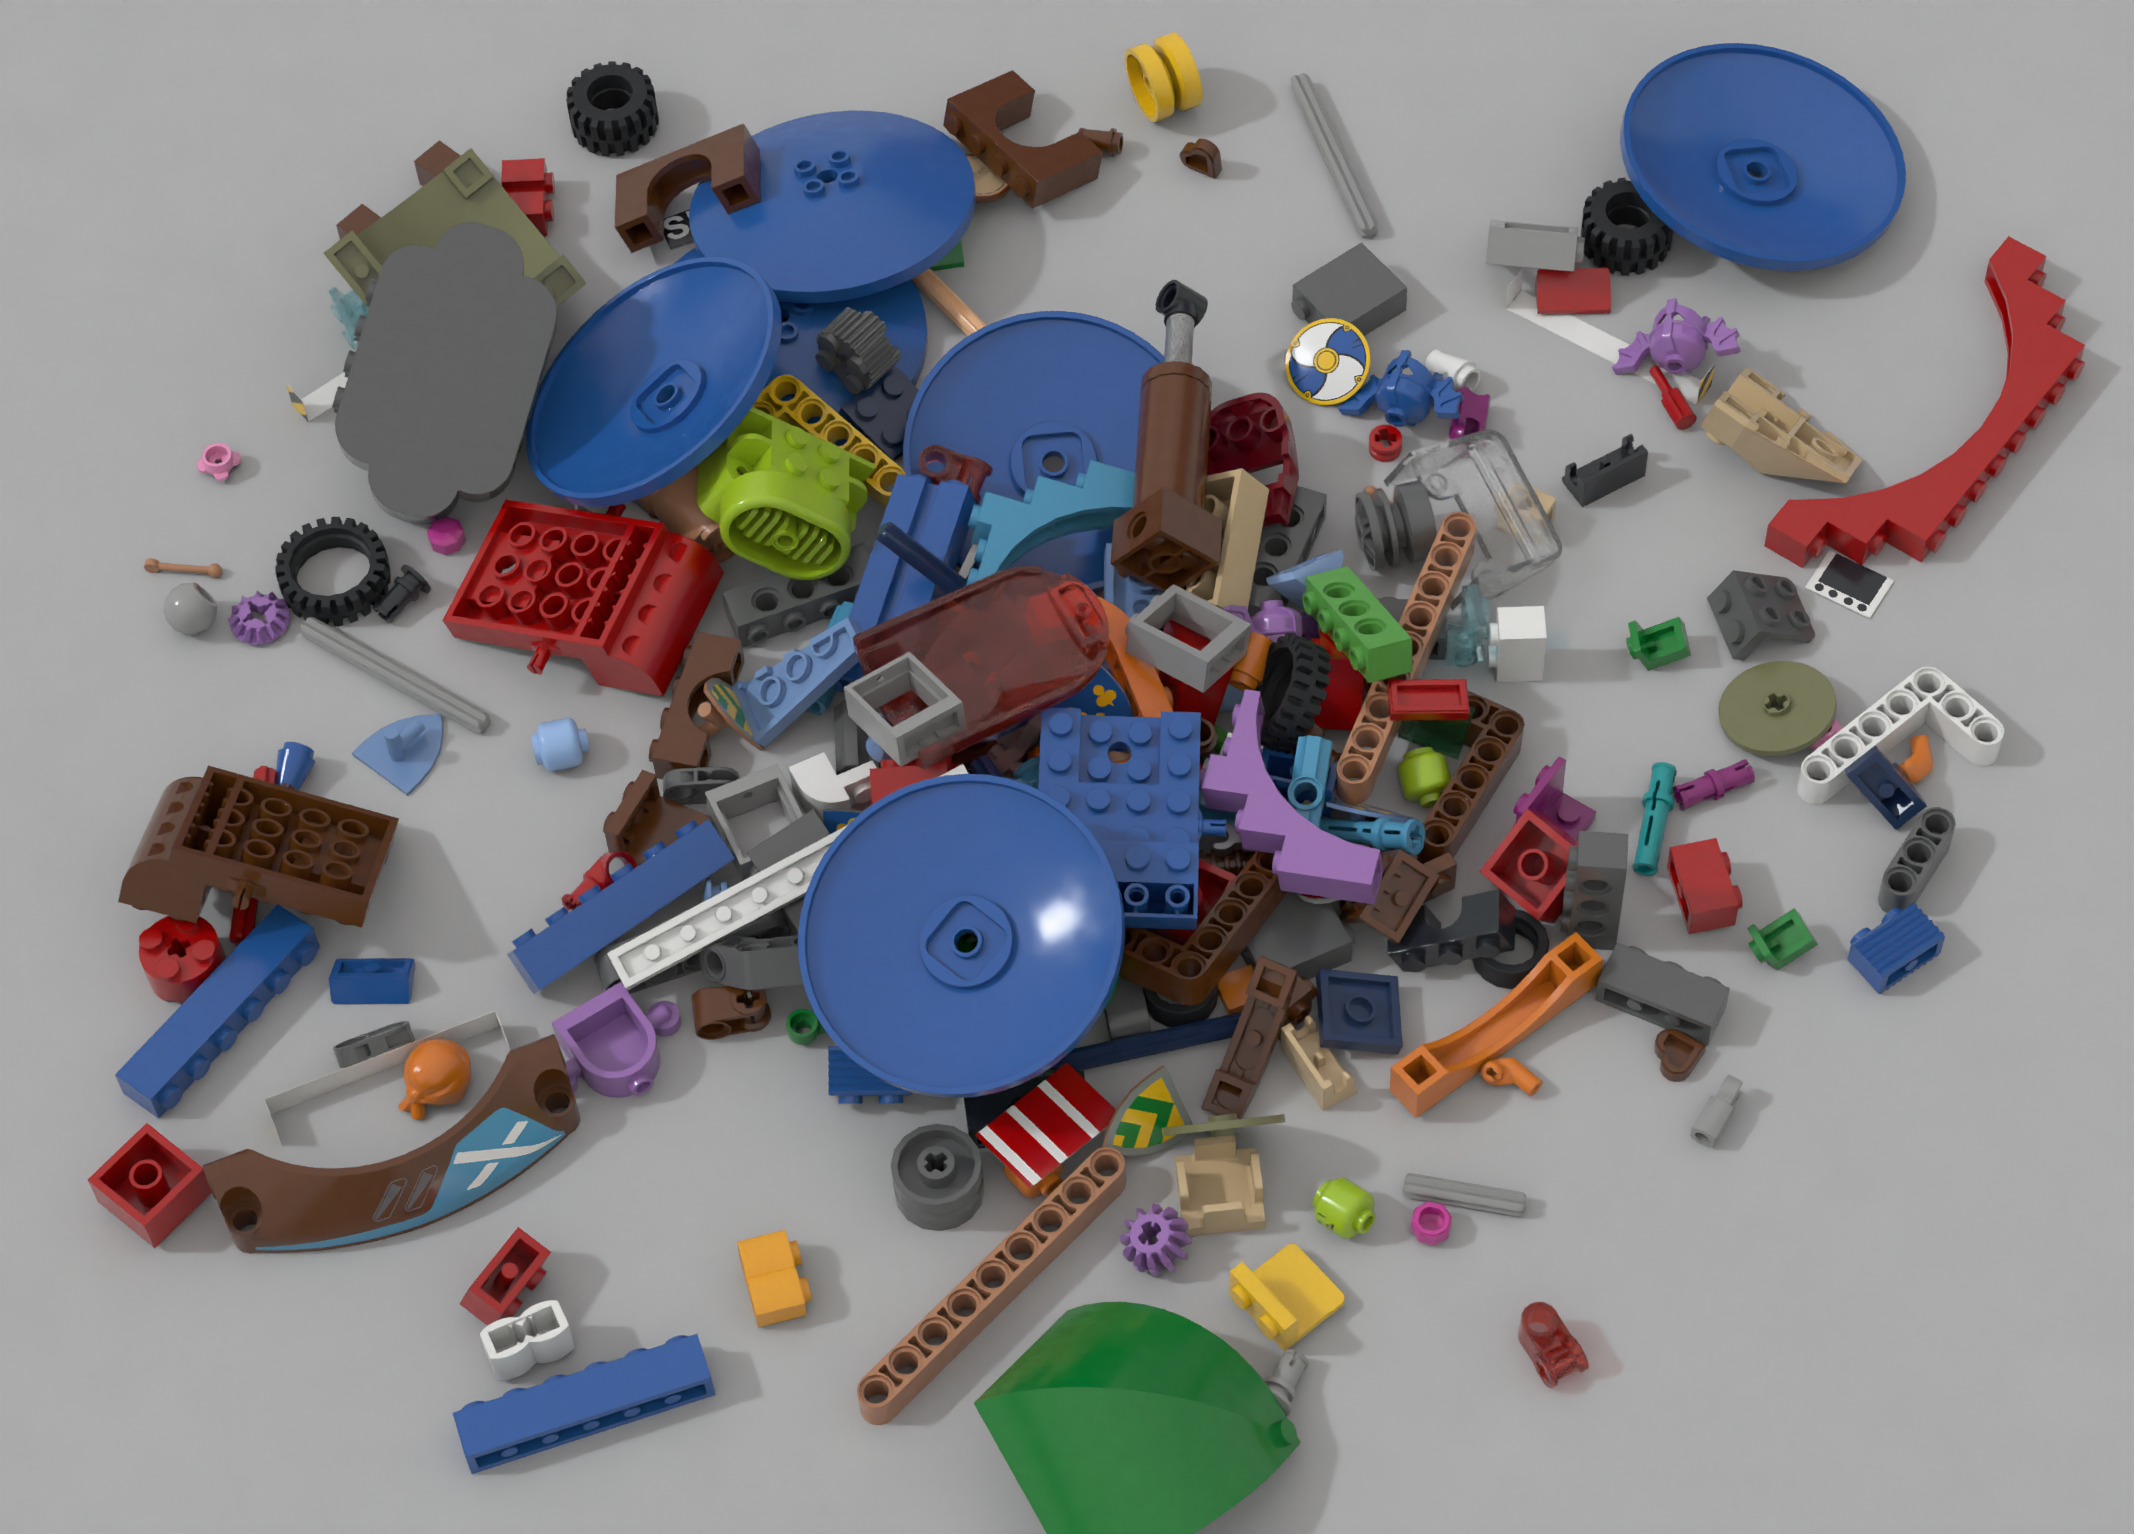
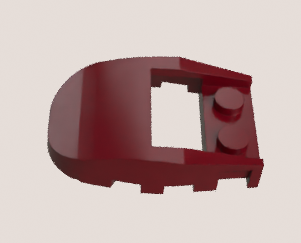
M1252 393L1218 405L1211 411L1207 476L1241 468L1250 474L1283 464V471L1278 474V481L1265 485L1269 489L1263 527L1279 522L1283 526L1288 525L1299 481L1296 443L1288 414L1274 396L1267 393Z

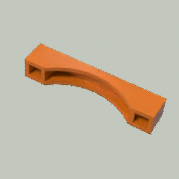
M1575 932L1546 953L1533 970L1511 992L1482 1016L1449 1036L1420 1045L1394 1064L1390 1070L1389 1091L1415 1118L1419 1117L1480 1072L1485 1062L1499 1058L1597 986L1602 971L1603 958Z

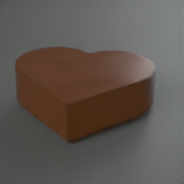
M1198 139L1196 143L1188 142L1180 152L1179 156L1182 163L1194 171L1215 179L1222 171L1220 151L1214 143L1207 139Z
M1675 1029L1661 1031L1656 1037L1654 1049L1657 1057L1661 1059L1660 1071L1667 1080L1673 1082H1680L1688 1078L1704 1055L1706 1045Z

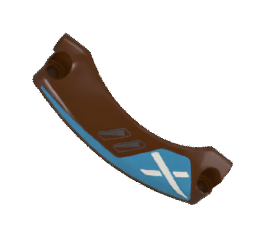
M552 1034L510 1050L492 1085L470 1112L439 1137L404 1155L358 1167L313 1168L290 1164L270 1158L251 1149H244L204 1164L202 1167L234 1244L240 1251L249 1254L322 1251L365 1244L404 1234L433 1224L473 1205L502 1188L536 1164L568 1135L574 1132L579 1126L581 1119L566 1071L567 1067L555 1035ZM557 1108H567L562 1113H552ZM256 1224L249 1231H241L247 1225Z

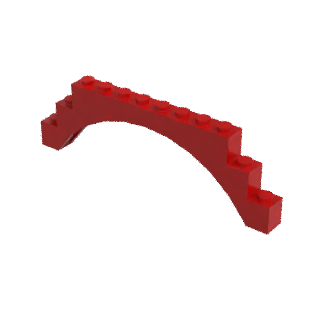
M2008 236L1989 259L1984 283L2002 320L2008 356L2006 380L2000 398L1982 426L1954 454L1924 473L1888 488L1843 498L1789 499L1768 524L1764 545L1766 548L1801 568L1812 557L1817 559L1824 551L1826 545L1860 565H1863L1871 554L1878 555L1885 543L1921 563L1930 551L1936 553L1946 539L1947 530L1951 526L1956 528L1961 523L1966 514L1968 504L1971 501L1974 503L1979 501L1987 487L1986 482L1991 476L1997 478L2007 462L2006 457L2010 452L2016 454L2025 442L2027 431L2030 428L2037 429L2046 414L2045 409L2048 405H2056L2065 391V384L2069 380L2075 381L2084 368L2085 362L2081 359L2085 344L2060 331L2066 320V317L2062 316L2066 300L2041 287L2047 275L2043 272L2047 256Z

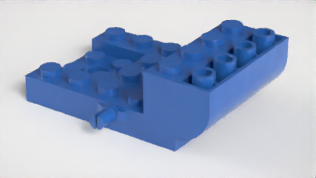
M1042 707L1038 790L1062 803L1075 814L1090 830L1103 849L1116 875L1122 895L1125 928L1196 930L1199 843L1202 835L1226 837V819H1202L1199 809L1201 713L1161 711V718L1081 715V709ZM1123 748L1130 753L1131 758L1123 764H1117L1111 761L1108 755L1113 749Z

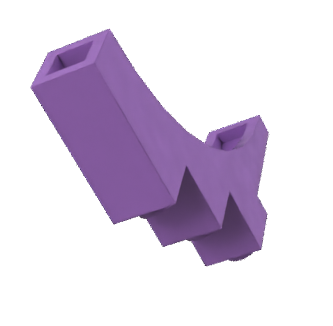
M1245 689L1241 704L1236 703L1232 715L1234 731L1232 737H1226L1223 756L1211 754L1207 769L1202 768L1199 774V792H1203L1206 808L1237 813L1235 832L1240 833L1243 849L1274 853L1272 872L1278 876L1281 891L1375 905L1384 872L1380 850L1347 842L1321 830L1301 816L1279 793L1267 773L1262 759L1261 734L1265 710L1261 692Z

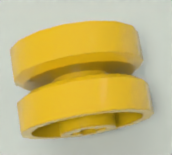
M1170 32L1155 38L1152 47L1147 43H1142L1126 49L1124 54L1125 69L1132 93L1138 106L1151 122H1157L1172 116L1175 107L1180 111H1186L1201 104L1203 89L1195 60L1182 37L1176 32Z

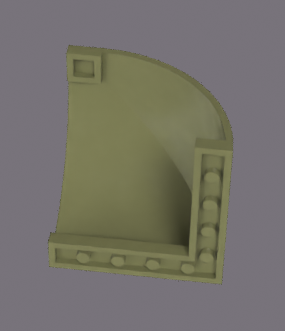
M472 148L372 225L357 235L353 230L323 253L366 305L365 296L370 280H378L382 265L394 251L408 245H425L435 248L441 236L451 227L461 223L476 222L503 230L514 238L523 254L524 276L542 283L552 294L556 307L586 284L564 255L560 256L538 231Z

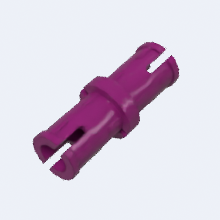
M1744 759L1717 771L1714 769L1707 770L1703 773L1704 776L1674 786L1673 794L1680 809L1685 810L1711 798L1714 800L1721 799L1725 796L1724 793L1754 783V771L1749 762Z

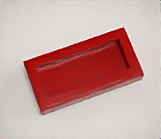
M1466 679L1388 680L1387 696L1390 721L1468 720L1470 709Z

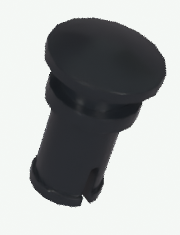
M405 564L401 567L404 576L402 578L397 576L394 580L395 585L373 606V610L389 624L393 622V619L411 600L417 601L420 595L418 593L420 591L425 593L431 591V587L426 579L414 568Z

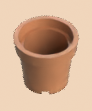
M698 465L669 485L637 499L640 506L651 518L665 523L670 532L683 535L701 544L715 557L718 564L735 555L723 542L719 523L708 518L697 504Z

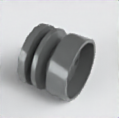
M1421 480L1395 485L1393 503L1389 502L1382 488L1375 489L1373 501L1367 491L1355 495L1356 533L1361 550L1364 552L1372 571L1383 569L1385 558L1391 567L1397 566L1399 564V548L1402 547L1411 563L1426 560L1436 538L1437 531L1429 496Z

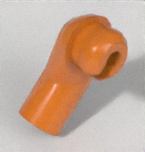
M1916 735L1910 739L1912 756L1906 759L1904 764H1899L1912 783L1919 782L1929 775L1933 769L1930 741L1926 735Z
M1515 1058L1492 1059L1485 1062L1480 1071L1481 1077L1487 1084L1494 1086L1515 1084L1530 1097L1543 1084L1541 1079Z

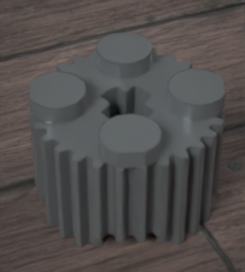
M847 307L816 337V343L819 345L817 348L820 351L815 355V359L825 371L830 372L833 370V373L837 374L839 379H842L845 388L849 392L858 395L861 391L868 390L899 361L901 351L897 345L893 347L889 343V338L885 337L884 332L887 330L884 321L879 320V316H875L871 310L865 311L862 314L860 311L857 313L853 308Z

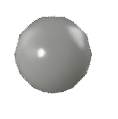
M197 583L180 584L170 591L165 600L164 614L166 621L175 631L184 635L200 634L209 629L216 619V601Z

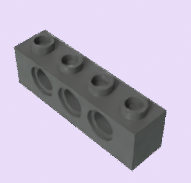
M1297 486L1289 524L1283 526L1279 522L1262 527L1248 605L1250 617L1261 611L1260 603L1264 601L1283 600V606L1287 607L1289 599L1271 588L1266 578L1308 559L1326 518L1327 494Z
M865 543L851 547L850 555L845 564L829 576L815 580H796L775 573L722 592L725 613L736 638L741 640L742 648L752 644H761L771 637L786 632L798 631L808 624L823 619H831L837 605L843 604L844 601L854 603L870 557Z
M1579 831L1577 846H1569L1560 932H1568V937L1577 932L1593 949L1613 950L1617 943L1627 874L1628 834Z

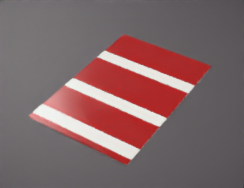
M1066 1063L979 1131L976 1137L1028 1188H1031L1108 1127L1116 1109Z

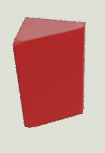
M1574 268V272L1538 269L1535 281L1537 314L1610 313V269Z

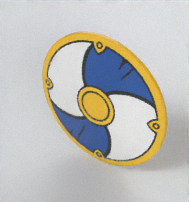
M1336 318L1320 319L1302 328L1291 341L1285 360L1286 375L1293 390L1306 401L1317 405L1338 404L1351 398L1365 383L1370 371L1371 353L1366 338L1354 325Z

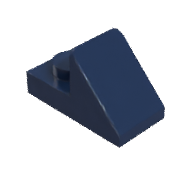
M1876 745L1844 769L1846 776L1895 830L1927 807L1926 802L1896 762L1892 764Z

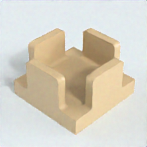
M1235 1135L1205 1137L1194 1140L1193 1154L1174 1156L1180 1215L1189 1225L1185 1233L1189 1236L1266 1228L1263 1182L1259 1153L1256 1152V1147L1236 1149Z

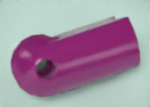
M1461 387L1457 392H1461L1464 400L1459 403L1458 407L1460 417L1451 419L1449 439L1454 448L1458 446L1461 440H1468L1467 452L1470 453L1477 450L1483 443L1491 398L1488 394L1476 395L1469 388Z

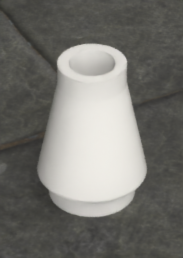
M1435 349L1428 355L1425 362L1427 369L1433 373L1443 374V380L1452 377L1455 383L1453 385L1455 392L1461 387H1467L1473 392L1479 384L1481 373L1472 361Z

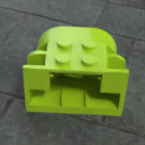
M752 407L729 437L698 464L697 504L708 518L719 523L723 542L738 556L791 579H820L839 570L850 555L851 533L856 528L857 513L867 501V488L863 482L875 470V464L836 446L832 442L820 439L797 426L790 425Z

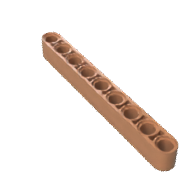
M1454 512L1447 515L1443 520L1400 618L1399 624L1412 638L1413 672L1372 683L1337 763L1336 793L1339 799L1347 804H1361L1369 798L1402 722L1390 721L1387 696L1388 680H1415L1421 678L1474 554L1476 522L1467 513ZM1376 716H1384L1386 718H1376ZM1362 747H1371V748H1373V749H1369V750H1368V749H1363ZM1349 778H1358L1360 780L1351 781Z
M1103 1147L1094 1151L861 1379L857 1387V1396L860 1412L865 1421L873 1425L887 1424L897 1416L1123 1192L1126 1186V1167L1124 1156L1120 1151L1110 1147ZM1103 1170H1113L1116 1172L1112 1176L1098 1174ZM1077 1197L1088 1199V1201L1082 1204L1070 1202ZM1047 1225H1057L1060 1227L1054 1232L1042 1230ZM1022 1252L1032 1255L1025 1260L1014 1258L1016 1254ZM994 1280L1003 1283L1000 1287L994 1289L985 1286L986 1283ZM961 1309H971L974 1311L973 1314L967 1317L956 1315ZM934 1337L945 1339L942 1344L936 1346L927 1343L928 1340ZM903 1366H913L916 1368L911 1374L905 1375L897 1372ZM880 1394L887 1397L886 1400L877 1404L868 1401L873 1395Z

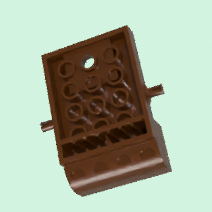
M208 765L203 778H180L169 784L163 791L123 878L118 902L131 905L139 910H149L168 915L175 920L197 923L212 887H215L226 893H235L232 898V905L236 909H238L241 900L240 910L246 909L252 897L266 904H277L295 909L302 914H313L335 920L342 925H353L362 928L383 865L386 864L392 848L399 818L295 790L291 784L286 787L287 783L277 785Z

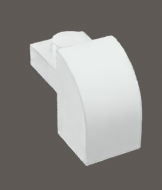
M823 752L790 766L789 773L792 789L804 810L808 813L814 809L820 820L823 821V809L852 810V805L870 801L869 769L877 767L872 760L837 775L826 754Z

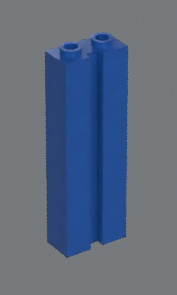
M898 474L880 528L883 524L892 522L955 570L969 530L968 523L974 504L977 505L970 487L963 482L948 480L947 482L940 481L939 485H935L925 475L913 474L912 476ZM877 538L875 539L849 618L858 621L871 650L835 683L838 691L843 693L845 686L909 651L921 662L928 653L943 603L947 596L946 592L880 543Z

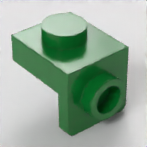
M1680 617L1643 629L1636 620L1628 623L1631 637L1626 638V643L1630 655L1634 660L1639 659L1648 671L1691 656L1685 623Z
M1795 908L1761 930L1755 924L1747 928L1754 939L1748 943L1754 955L1761 963L1767 960L1777 970L1818 945L1802 916Z

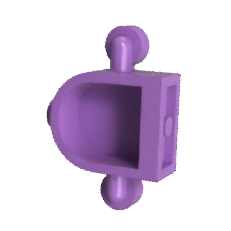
M620 982L553 1021L552 1025L558 1044L569 1058L565 1063L573 1092L575 1093L578 1088V1078L580 1077L584 1079L591 1089L608 1097L639 1096L647 1092L652 1087L653 1080L660 1067L661 1058L656 1035L667 1037L675 1034L680 1029L681 1016L678 1007L672 1002L660 1001L655 1003L647 1014H644Z

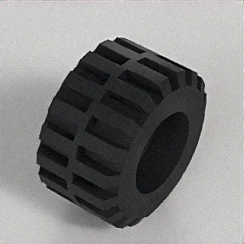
M608 61V65L598 63L593 65L594 68L591 70L586 68L581 71V77H575L571 81L572 87H568L566 93L572 133L574 138H577L578 144L582 147L588 146V151L596 154L599 151L602 153V156L609 157L611 153H617V156L625 155L624 152L629 150L633 153L639 150L638 146L640 144L645 146L650 142L649 136H654L657 131L656 125L659 124V116L654 87L649 76L643 75V70L638 67L632 69L631 64L625 62L617 65L616 61Z
M1626 177L1618 178L1617 182L1614 183L1609 180L1603 183V188L1597 186L1592 190V195L1587 197L1583 208L1581 237H1585L1584 254L1588 259L1594 258L1593 264L1598 268L1602 266L1609 268L1612 274L1615 271H1619L1621 275L1629 276V272H1635L1639 275L1645 273V268L1653 270L1658 267V261L1663 262L1666 259L1667 251H1670L1673 230L1651 211L1631 181H1626ZM1628 224L1638 228L1627 229L1617 225Z

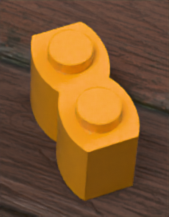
M786 1230L738 1241L739 1258L758 1328L806 1316L805 1303L812 1301L807 1277L799 1278L795 1267L802 1264L797 1240L789 1241Z

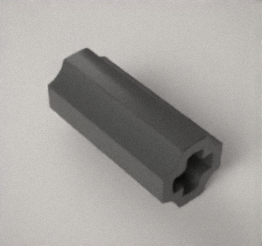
M843 700L839 705L834 706L837 775L869 762V754L866 750L868 734L848 716L846 700Z

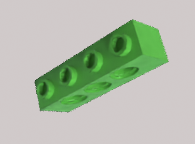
M1349 566L1306 577V592L1302 595L1306 613L1312 615L1319 623L1321 631L1331 637L1339 652L1342 651L1348 657L1354 670H1359L1369 683L1413 672L1412 638Z

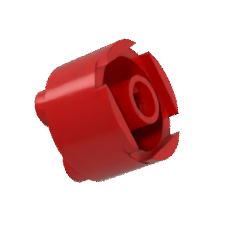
M166 916L155 922L148 929H145L139 936L140 963L152 990L161 1000L166 1002L170 1000L180 1002L182 1005L226 959L215 929L207 920L200 916L197 923L179 921Z

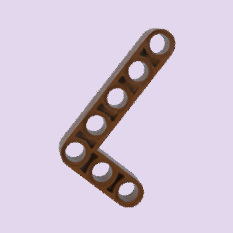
M1468 691L1470 709L1468 720H1418L1425 728L1471 748L1423 822L1426 835L1423 849L1417 854V859L1420 863L1424 864L1448 852L1453 858L1455 857L1520 753L1525 723L1523 717L1516 711Z
M1256 851L1183 946L1143 928H1125L1123 958L1118 976L1184 1005H1196L1203 1002L1287 893V891H1281L1278 876L1272 872L1274 853Z

